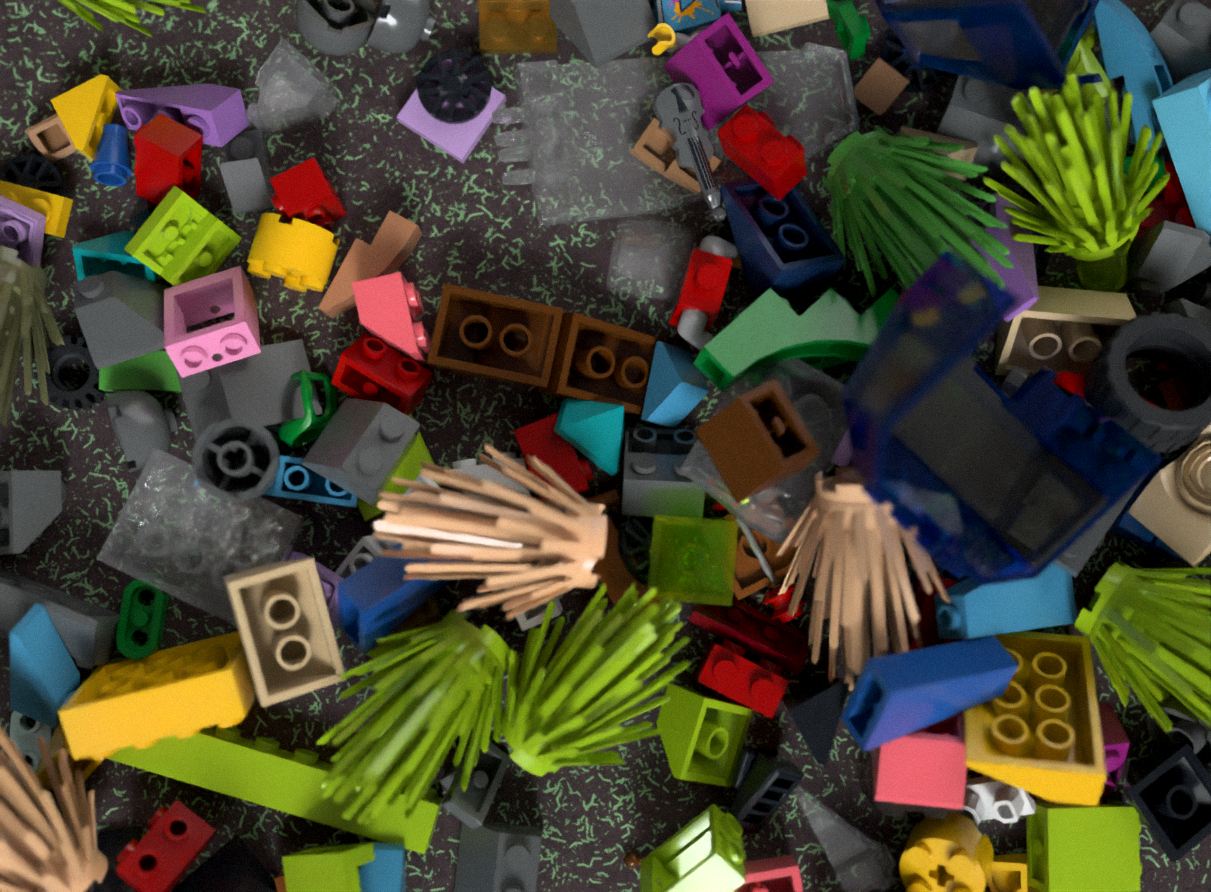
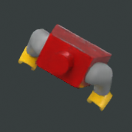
M717 236L703 238L699 249L693 248L688 252L669 320L670 325L677 326L679 335L700 351L713 339L709 330L720 311L731 267L743 270L736 245Z

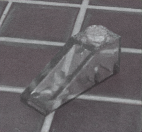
M798 784L792 793L843 892H870L873 889L883 891L896 884L897 881L891 869L897 866L886 845L878 846L870 836Z

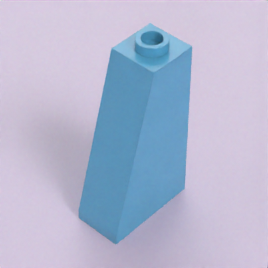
M1028 547L1016 551L946 589L950 603L942 600L940 594L934 596L939 638L970 639L1071 624L1077 620L1072 575Z

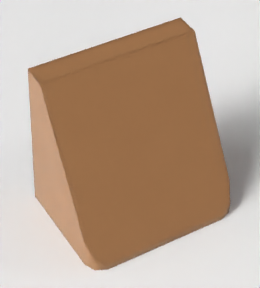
M879 57L855 86L851 94L878 116L882 117L910 80Z
M57 112L25 129V132L41 156L48 158L52 162H56L77 151Z

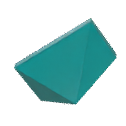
M125 230L75 244L72 248L78 281L91 275H100L114 270L158 283L156 272L124 250L135 235L132 231Z
M572 398L563 400L554 432L609 475L616 474L624 444V405Z

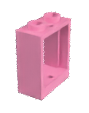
M241 265L164 289V348L182 378L261 353L256 295ZM234 312L235 319L187 333V327ZM217 353L222 355L220 358L213 357Z

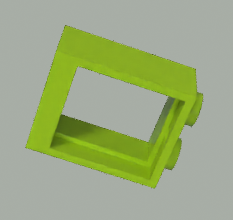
M713 803L641 860L640 892H733L746 882L745 854L742 843L743 830L740 823L730 813L724 814Z

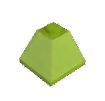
M669 683L665 695H670L671 698L667 703L661 705L656 723L657 727L664 731L660 736L673 776L681 780L730 787L754 710L694 689Z

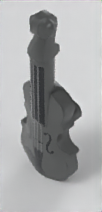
M689 83L671 85L660 91L653 100V111L660 122L659 129H667L673 138L671 148L675 151L678 165L682 168L694 169L703 194V200L707 203L710 210L709 218L717 223L725 219L727 213L726 209L721 206L720 191L717 188L708 163L714 154V147L708 139V132L701 125V115L705 113V109L701 106L699 92Z

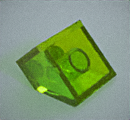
M654 514L648 591L653 587L657 588L656 595L652 599L663 600L669 596L673 601L732 606L740 520Z

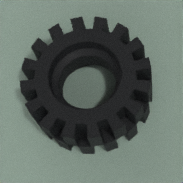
M65 336V345L59 343V346L51 342L54 348L49 349L46 347L50 374L45 372L49 402L55 403V405L78 411L79 409H91L93 404L102 403L104 401L102 398L104 394L109 395L111 391L99 390V370L93 363L85 338ZM82 359L89 366V378L82 387L71 389L63 380V371L71 361ZM34 372V379L38 380V374Z

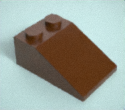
M444 283L427 363L431 369L453 374L548 388L564 308Z
M575 312L565 313L561 321L548 388L537 387L536 393L563 400L572 398L624 405V413L642 416L656 341H662L676 346L677 343Z

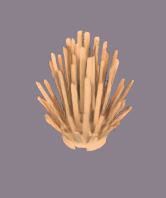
M486 443V451L508 467L482 453L479 454L481 462L549 501L523 494L498 482L491 483L421 461L424 469L420 470L424 478L440 482L442 486L476 496L397 477H392L395 484L414 488L411 490V495L388 492L378 493L383 500H380L377 506L379 509L386 510V516L384 521H376L373 524L374 529L378 531L373 533L372 536L403 542V550L384 549L379 555L483 561L410 563L405 567V570L409 572L402 579L489 578L486 584H482L477 588L476 591L479 593L513 587L465 600L462 604H459L456 612L478 606L479 610L505 602L502 611L519 606L508 612L507 620L575 587L592 590L597 583L599 575L591 574L593 564L597 563L598 557L604 556L607 515L601 514L605 509V505L588 503L546 463L545 465L534 456L532 458L527 454V463L558 490Z
M871 465L836 467V476L824 479L823 472L817 473L815 475V494L775 555V557L782 556L789 545L790 548H793L800 543L778 594L786 593L789 585L793 584L796 575L800 574L788 608V615L792 616L797 610L819 544L812 572V578H816L808 632V645L813 644L811 660L815 664L819 659L823 620L830 618L828 678L830 682L836 677L839 620L841 619L842 665L845 663L846 681L850 684L849 691L854 689L853 672L855 674L862 673L868 659H870L869 614H871L874 658L887 655L886 605L893 654L900 653V647L901 652L909 651L904 619L909 623L910 632L915 637L917 646L921 649L924 648L918 624L919 615L909 583L905 555L899 533L924 590L931 593L932 587L930 582H934L942 600L950 603V598L937 575L938 572L919 536H921L925 543L933 545L934 542L941 552L949 553V551L902 490L901 472L893 469V476L879 474V466Z
M0 726V747L12 763L11 765L0 750V892H85L94 879L101 883L108 869V859L97 848L95 791L93 788L87 793L86 801L82 769L78 767L74 773L76 795L65 747L59 753L60 761L58 764L64 783L61 786L53 761H51L52 758L46 741L42 736L38 738L37 744L64 817V822L49 792L45 791L41 786L32 766L26 762L13 739L9 740Z

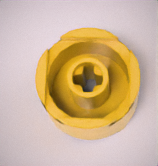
M262 213L247 259L249 263L247 272L266 279H270L271 275L284 279L283 286L296 291L306 292L308 288L323 292L324 287L327 286L340 240L334 239V234L312 223L293 218L292 222L280 223L281 214Z
M936 811L928 814L926 819L919 823L917 822L911 831L899 863L900 876L907 889L906 892H984L994 858L993 846L986 833L983 836L974 827L975 822L962 814L951 811Z

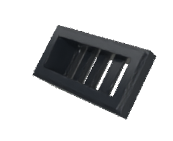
M759 752L728 813L737 819L743 831L757 834L798 786L804 773L787 758ZM747 814H752L749 820L744 819Z

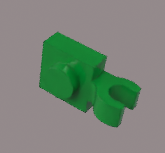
M827 0L829 16L835 24V34L847 57L851 61L864 56L867 38L870 37V27L866 17L858 14L853 5V0H843L841 2Z

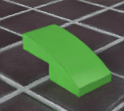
M155 351L99 369V390L102 391L139 390L149 393H182L175 365L167 351Z

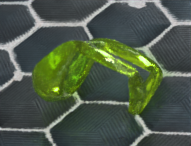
M1128 239L1120 247L1113 250L1115 255L1106 259L1085 261L1074 258L1077 274L1083 286L1092 291L1116 292L1120 290L1127 280V252L1132 242Z

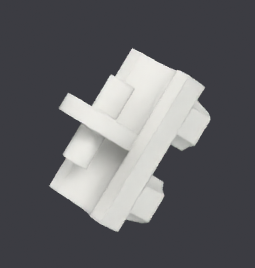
M984 774V777L966 779L962 809H954V812L968 817L975 822L974 827H978L982 820L996 819L1002 823L1018 822L1019 816L1034 814L1037 806L1027 791Z

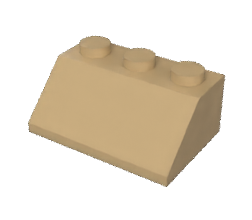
M1038 286L1039 300L1009 322L1004 320L1000 311H998L994 373L995 375L1008 376L1011 370L1018 365L1031 373L1029 378L1048 379L1060 371L1086 375V372L1091 367L1090 364L1114 333L1123 324L1126 325L1131 319L1137 317L1127 294Z
M313 557L265 564L223 577L255 693L262 707L347 680L338 677V675L344 673V668Z

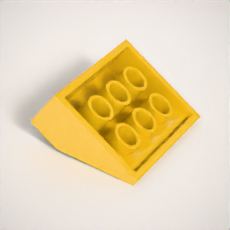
M236 631L159 650L143 659L127 658L99 665L58 711L74 760L91 756L93 760H98L114 754L120 748L133 745L135 749H143L154 745L160 738L176 735L177 738H187L197 734L204 727L218 724L220 728H226L243 721L254 702L255 689L239 632Z
M1028 631L994 635L1019 667L1003 695L964 711L965 766L1049 801L1097 806L1106 779V767L1090 638Z

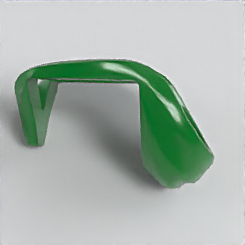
M301 370L291 375V380H301V396L305 416L285 421L279 428L278 434L281 441L292 449H297L316 441L338 410L336 387L331 384L332 379L325 374ZM311 380L324 382L326 408L321 417H317L314 412Z

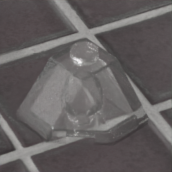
M282 38L258 71L255 85L260 87L259 99L257 104L255 102L249 104L246 118L255 130L261 129L264 133L316 125L321 117H327L333 111L337 103L336 96L338 92L332 81L290 42Z

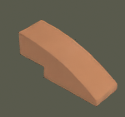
M389 210L371 245L358 238L355 239L318 309L333 319L355 307L356 301L352 283L395 273L409 257L423 235L419 226Z

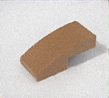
M653 118L629 153L671 181L698 194L701 188L694 169H686L678 165L675 151L671 148L673 138L667 129H659L660 122ZM714 155L708 162L712 173L721 162Z

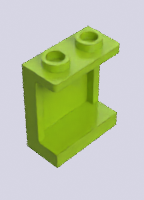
M1108 800V804H1097V806L1080 804L1052 805L1044 801H1034L1037 806L1035 813L1026 815L1027 885L1042 892H1140L1142 862L1139 852V834L1141 832V820L1132 804L1120 800Z
M373 842L317 846L283 856L286 891L361 892L358 866L375 860Z

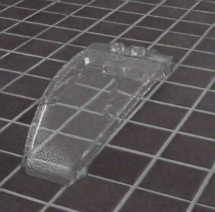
M806 42L800 50L755 52L773 78L774 83L748 102L747 105L756 113L762 110L768 114L775 122L776 130L786 137L790 134L795 137L805 149V160L844 140L850 134L860 129L846 51ZM673 56L609 60L595 68L590 62L558 64L557 60L517 64L514 77L519 107H509L493 111L492 119L495 124H522V130L506 131L495 137L497 146H511L499 150V161H528L529 169L512 170L503 173L502 180L505 185L532 184L539 226L635 216L703 201L702 191L696 194L678 185L629 153L653 118L657 119L653 111L654 97L663 89L675 84L663 67ZM739 110L710 131H707L708 139L714 147L713 155L721 160L712 173L719 191L723 183L753 179L724 154L717 134Z

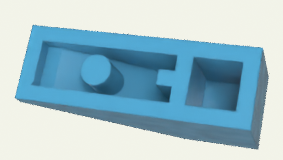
M36 603L10 631V709L52 728H56L61 722L58 711L80 687V673L47 610L43 605Z

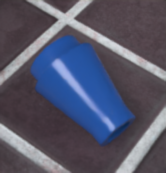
M106 124L103 126L102 136L90 165L91 171L94 172V180L103 185L123 186L127 183V178L132 175L127 141L128 130L121 125Z

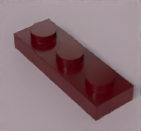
M703 584L688 621L797 675L805 666L810 648L808 645L809 635L777 619L771 620V616Z

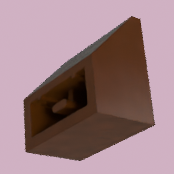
M776 379L738 397L695 430V435L736 504L808 468L820 452L814 439Z

